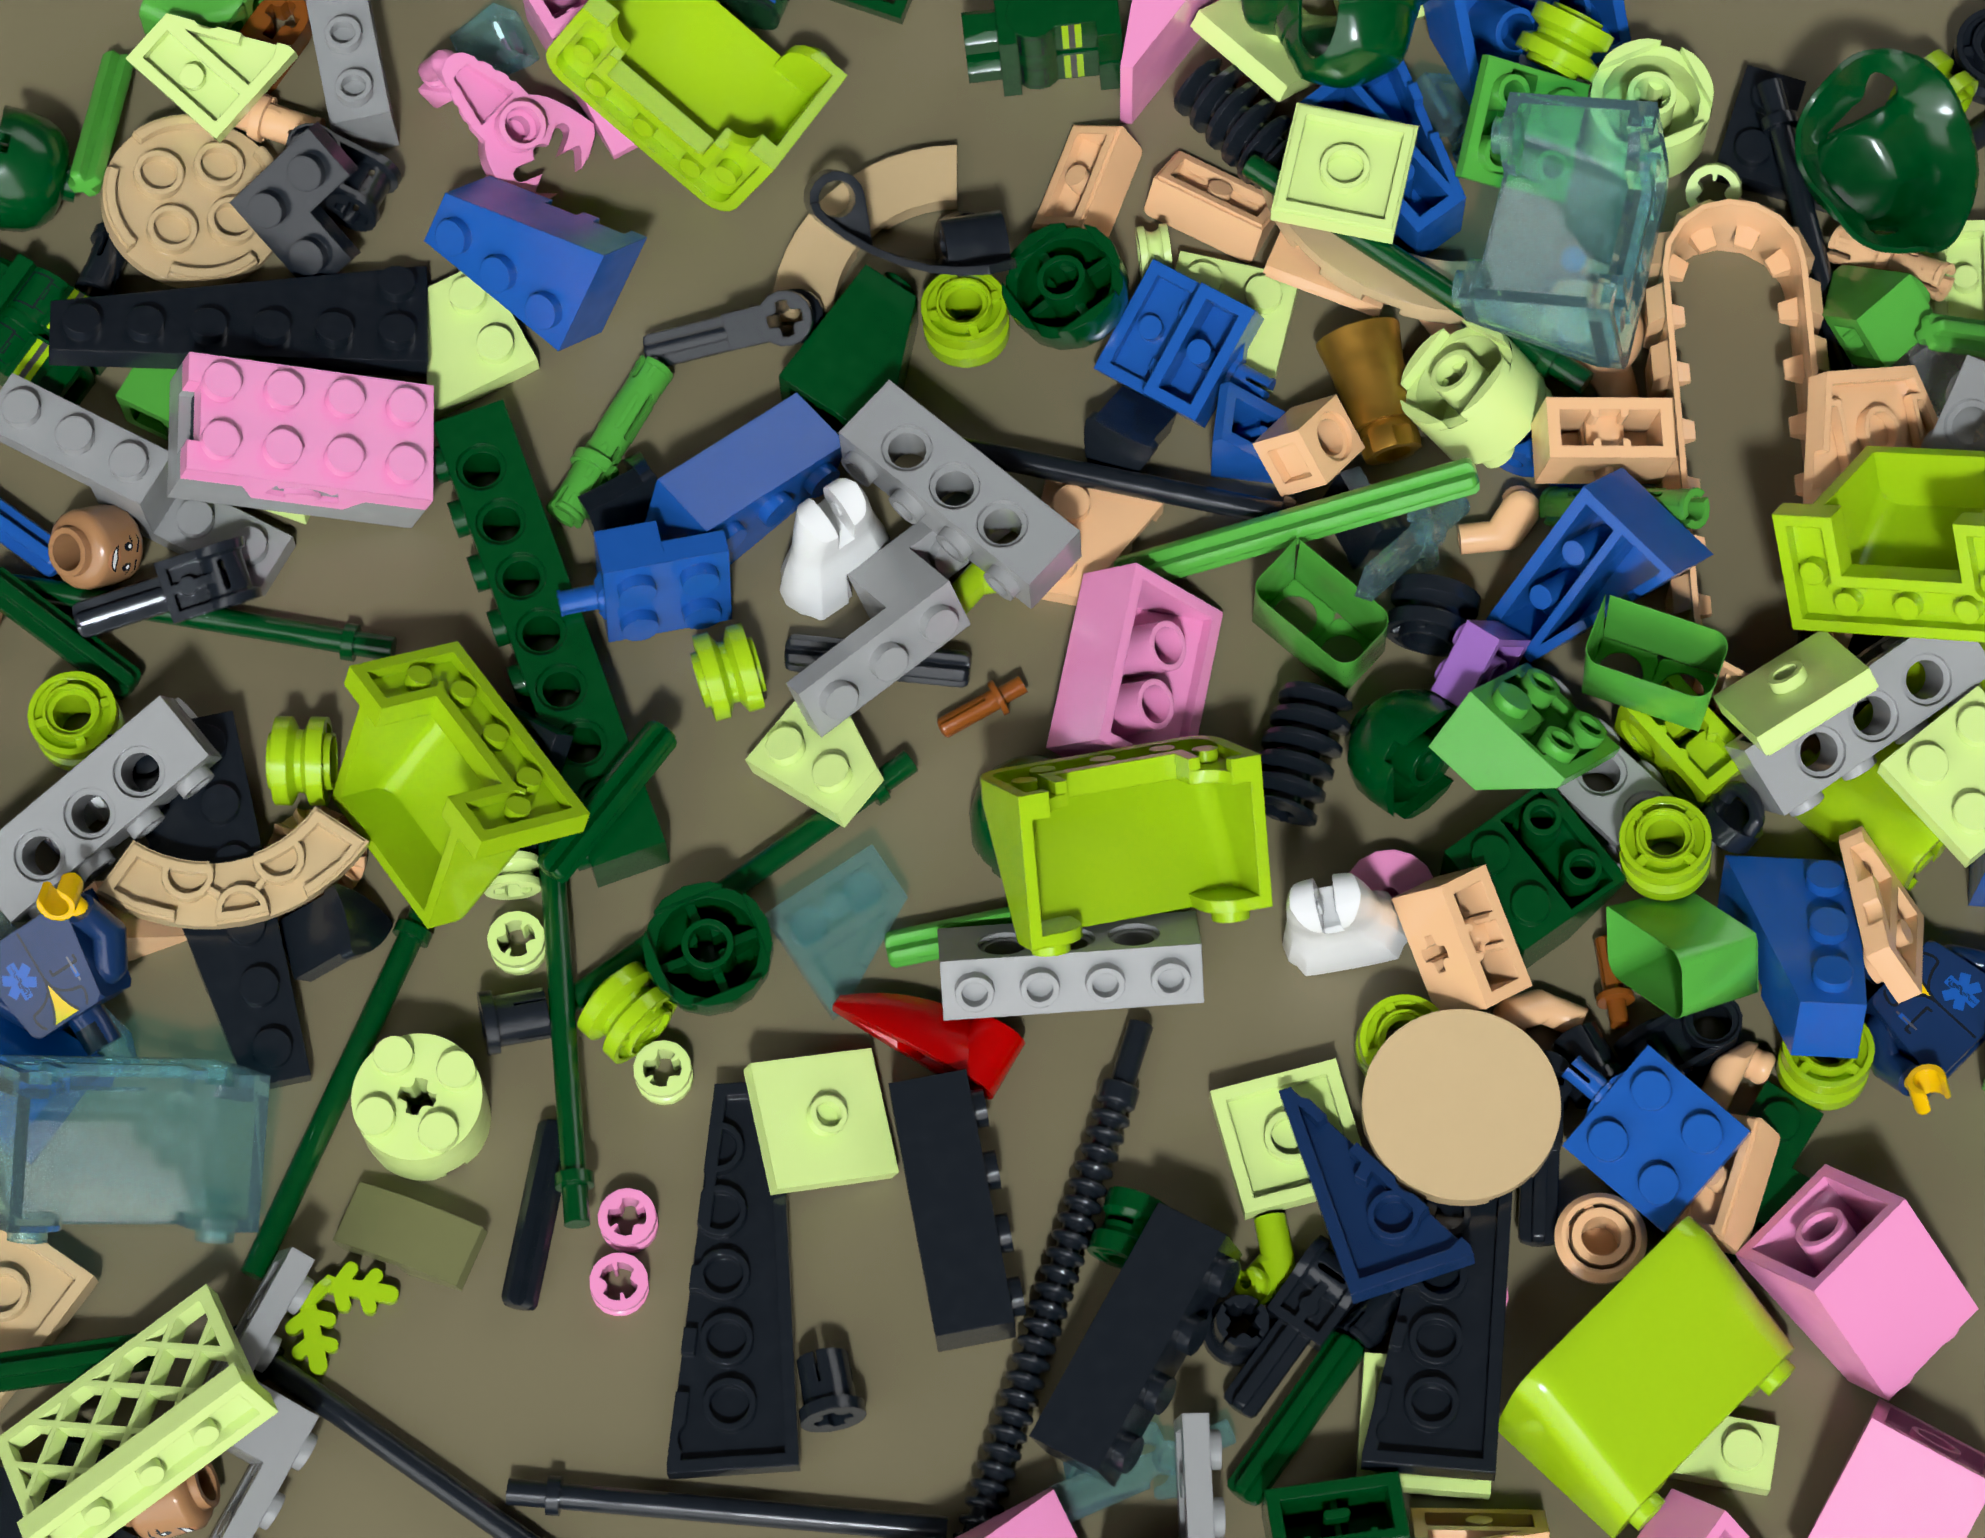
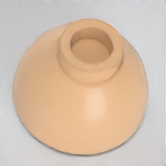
M1591 1193L1573 1200L1561 1212L1554 1232L1555 1248L1562 1265L1573 1276L1590 1284L1607 1285L1621 1281L1644 1258L1647 1249V1230L1639 1212L1626 1200L1608 1193Z

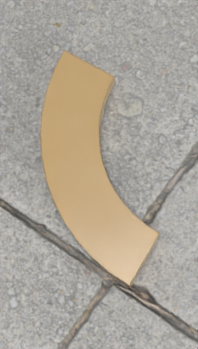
M957 145L932 146L907 151L885 158L852 175L861 184L865 194L871 238L880 230H888L912 217L935 211L957 209ZM843 182L819 202L821 209L827 215H837L843 212L849 203L850 194ZM808 214L786 248L778 269L773 293L789 289H805L810 291L820 299L826 316L837 302L842 282L851 265L856 260L857 252L860 249L834 235ZM789 308V311L780 314L781 322L803 321L802 312L800 309Z
M1261 187L1267 207L1271 213L1274 195ZM1275 221L1288 243L1292 247L1299 246L1309 258L1321 267L1320 275L1354 297L1362 300L1365 296H1368L1381 303L1399 308V315L1437 323L1464 324L1462 320L1465 319L1331 232ZM1411 254L1478 298L1468 261L1435 260Z
M316 806L292 832L281 840L255 852L253 856L232 862L210 864L209 861L179 859L151 850L133 840L96 894L100 900L120 911L142 920L165 926L186 929L242 927L267 921L293 911L319 896L355 865L369 847V841Z

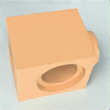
M1337 394L1291 407L1252 443L1281 497L1328 484L1365 448Z

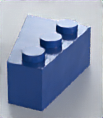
M1403 59L1396 69L1371 82L1350 88L1321 86L1301 100L1300 103L1419 126L1393 242L1408 253L1425 257L1461 231L1466 196L1458 177H1455V170L1438 131H1434L1424 108V98L1417 82H1413Z
M489 175L445 193L424 241L557 351H561L603 331L647 237L633 231L624 234L599 224L600 218L585 212L578 215L552 206V199Z
M796 392L657 479L645 522H657L661 541L724 530L731 565L793 514L799 504L808 498H817L823 495V488L839 478L840 471L838 467L842 458L839 435Z
M1622 467L1583 486L1486 620L1500 621L1530 639L1531 641L1523 656L1531 663L1593 628L1605 595L1606 620L1610 595L1634 603L1714 554Z
M1725 855L1717 908L1756 933L1758 940V980L1762 986L1761 997L1790 1055L1857 1059L1867 1009L1862 939L1844 862L1837 860Z

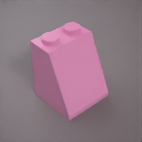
M1824 1164L1735 1254L1748 1272L1849 1382L1888 1401L1900 1389L1911 1382L1918 1370L1945 1343L1953 1339L1958 1333L1959 1328L1979 1309L1905 1198L1827 1164Z
M1879 1398L1807 1538H1967L1985 1504V1454Z

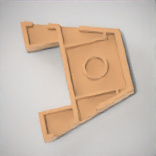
M1915 365L1826 371L1808 377L1803 504H1813L1866 446L1921 447L1925 436L1935 428L1938 417Z

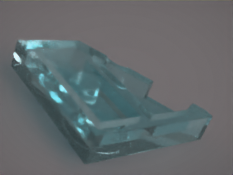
M872 844L765 913L770 928L832 1020L840 1016L832 1011V1005L840 995L854 993L882 945L885 933L891 929L908 898Z

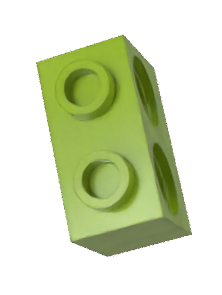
M1679 674L1671 675L1661 683L1662 686L1688 695L1698 696ZM1619 706L1613 729L1641 760L1647 761L1661 773L1667 783L1668 790L1675 797L1684 799L1701 809L1712 794L1720 792L1729 782L1740 781L1746 783V780L1724 747L1735 739L1736 736L1709 707L1698 732Z

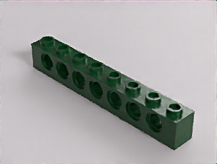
M502 399L434 422V433L438 446L434 447V471L439 484L451 481L456 493L457 500L448 502L447 506L458 537L462 538L471 535L477 554L468 556L466 559L478 593L490 589L497 608L487 611L486 614L497 646L499 648L510 644L517 663L506 667L518 703L530 699L536 717L574 736L561 776L580 801L583 802L630 743L582 613L561 617L556 590L572 589V585L504 400ZM484 472H492L499 475L498 479L489 486L477 487L470 484L474 477ZM503 526H513L519 529L518 533L507 541H495L490 538L496 529ZM532 580L539 583L537 589L529 595L516 596L509 593L512 586L520 581ZM553 635L559 638L558 643L547 651H535L529 648L531 642L538 636ZM561 690H573L580 694L573 704L566 707H556L549 703L551 697ZM583 745H592L600 749L598 756L587 763H576L569 759L570 754L576 748ZM645 786L578 867L579 872L591 868L598 888L670 863L666 841Z

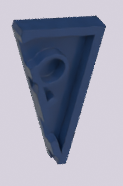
M1292 1087L1279 1091L1285 1114L1353 1304L1475 1264L1471 1245L1462 1237L1460 1239L1456 1238L1430 1214L1429 1207L1414 1193L1404 1191L1396 1183L1395 1176L1357 1142L1355 1144L1351 1143L1328 1122L1327 1115L1310 1099L1299 1096Z

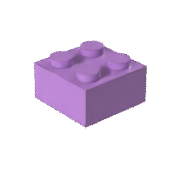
M1467 620L1466 623L1457 629L1453 637L1454 647L1448 658L1444 659L1437 667L1434 674L1436 681L1431 690L1459 707L1471 690L1517 668L1531 640L1500 621Z

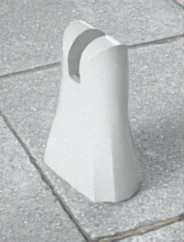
M838 478L823 488L825 499L819 504L808 498L798 505L793 528L792 545L780 570V593L786 605L800 614L811 616L818 620H825L849 603L852 592L847 574L891 542L886 528L872 510L863 489L856 482L847 478Z
M1352 873L1332 874V886L1318 888L1314 879L1311 878L1295 883L1290 889L1286 903L1287 921L1282 945L1288 961L1297 966L1305 976L1343 971L1399 959L1402 949L1408 941L1391 900L1392 897L1388 892L1372 891L1361 879Z

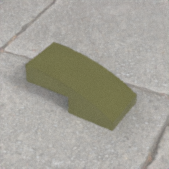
M359 1181L333 1241L346 1251L396 1265L409 1276L462 1291L488 1231L482 1226L439 1208Z

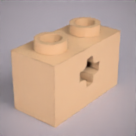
M1546 397L1531 423L1535 484H1589L1622 467L1640 484H1660L1676 459L1672 398Z
M1486 864L1436 876L1391 898L1430 1000L1440 1011L1448 1009H1472L1477 1011L1488 1009L1533 986Z

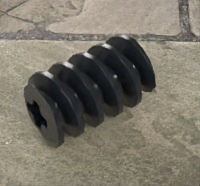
M1218 57L1209 59L1198 67L1180 87L1174 98V108L1182 116H1189L1190 125L1198 133H1205L1206 142L1214 150H1221L1222 159L1230 167H1237V175L1246 184L1253 183L1255 188H1261L1243 176L1242 170L1254 154H1257L1281 170L1288 138L1285 139L1284 135L1290 128L1292 120L1284 114L1269 122L1268 119L1276 106L1273 99L1268 97L1253 105L1252 102L1258 95L1260 87L1255 82L1250 81L1237 88L1236 86L1244 73L1236 65H1231L1221 71L1222 59Z
M1305 681L1287 682L1280 688L1278 694L1280 705L1272 709L1269 720L1272 727L1263 733L1261 746L1264 750L1260 751L1259 754H1261L1265 814L1280 822L1311 827L1316 825L1318 816L1312 810L1305 807L1304 803H1324L1326 792L1313 784L1312 781L1327 782L1333 780L1335 770L1327 763L1321 761V757L1330 759L1341 757L1343 747L1335 740L1329 738V736L1344 737L1350 734L1351 724L1337 714L1338 712H1348L1353 709L1352 702L1343 695L1321 685Z

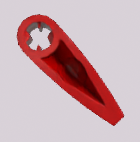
M891 993L843 994L832 1005L833 1012L936 1074L966 1069L970 1090L983 1088L984 1097L988 1100L994 1098L1025 1045L1024 1039L1015 1030L993 1017L944 1021L942 1003L920 997Z

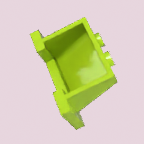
M1866 446L1813 504L1782 503L1772 513L1793 630L1985 643V451Z
M458 641L349 666L344 685L359 704V710L331 798L357 834L369 841L368 849L427 929L452 923L465 917L520 848L584 832L590 812Z

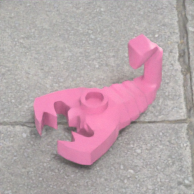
M448 49L438 50L420 63L418 73L424 83L418 88L419 93L434 108H439L451 101L458 107L463 121L468 124L469 130L478 138V155L486 177L489 175L551 199L558 193L536 192L542 174L527 181L518 182L515 180L513 173L516 168L535 160L533 157L534 148L547 147L555 128L560 129L563 134L556 157L573 150L575 172L580 170L588 159L595 138L594 123L572 108L549 97L528 94L516 81H511L505 73L493 69L492 65L484 61H478L475 56L464 52L454 53Z

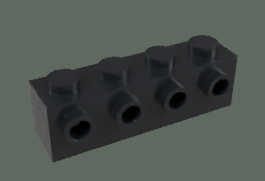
M966 1069L888 1083L938 1352L1016 1338L1014 1317L1026 1315L1019 1276L1006 1278L1002 1254L1014 1252L1007 1212L994 1215L990 1191L1002 1189L995 1150L982 1152L978 1128L989 1127L983 1088L970 1090Z
M1158 1202L1029 1435L1046 1453L1112 1487H1115L1122 1473L1127 1474L1135 1467L1144 1448L1142 1436L1154 1414L1160 1415L1170 1404L1177 1385L1175 1376L1187 1355L1192 1356L1199 1350L1206 1338L1209 1328L1207 1318L1218 1298L1227 1296L1237 1282L1241 1269L1239 1260L1242 1253L1226 1234Z

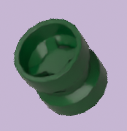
M1121 1186L1110 1187L1103 1204V1210L1106 1214L1103 1226L1094 1229L1087 1251L1096 1259L1110 1266L1122 1269L1158 1202L1165 1203L1135 1189Z

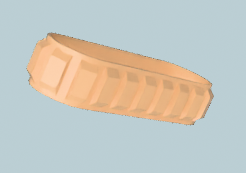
M1742 198L1738 200L1724 199L1715 202L1708 199L1678 212L1673 231L1657 233L1641 285V289L1645 292L1640 311L1644 324L1643 348L1649 350L1645 367L1647 398H1672L1676 459L1660 484H1655V488L1701 489L1700 479L1689 477L1687 474L1685 444L1696 441L1695 421L1682 418L1680 387L1690 384L1691 377L1689 364L1677 361L1675 330L1685 327L1686 322L1684 307L1672 304L1670 281L1683 282L1689 266L1686 260L1692 256L1717 250L1746 255L1764 265L1772 278H1776L1781 284L1785 301L1777 304L1778 322L1789 325L1792 357L1782 362L1784 380L1795 382L1798 414L1788 418L1789 435L1791 438L1801 440L1804 470L1808 377L1830 371L1827 341L1825 338L1818 336L1824 318L1822 315L1821 282L1809 277L1815 256L1799 228L1790 226L1780 214L1774 212L1775 209ZM1804 472L1794 475L1795 495L1803 497ZM1694 535L1706 546L1705 537ZM1696 566L1670 581L1665 599L1666 613L1703 625L1701 619L1712 616L1711 597L1698 593ZM1828 632L1848 649L1853 634ZM1725 660L1709 703L1715 707L1714 713L1721 716L1724 715L1713 696L1749 674ZM1680 674L1696 694L1704 695V689L1696 678L1688 674Z

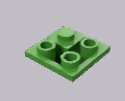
M1482 55L1455 177L1554 205H1563L1590 85L1492 55Z
M1525 663L1471 690L1428 746L1474 790L1559 788L1613 758L1620 750V747L1607 736L1605 727L1597 718L1576 708L1560 693L1557 682L1550 675L1540 669L1533 668L1529 663Z

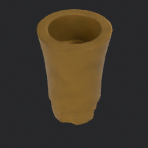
M1391 317L1365 319L1340 327L1322 337L1317 342L1316 349L1332 378L1342 406L1365 446L1361 454L1366 464L1371 466L1390 464L1412 456L1416 450L1422 447V442L1416 424L1404 413L1400 400L1406 402L1407 390L1401 385L1405 362L1399 321Z

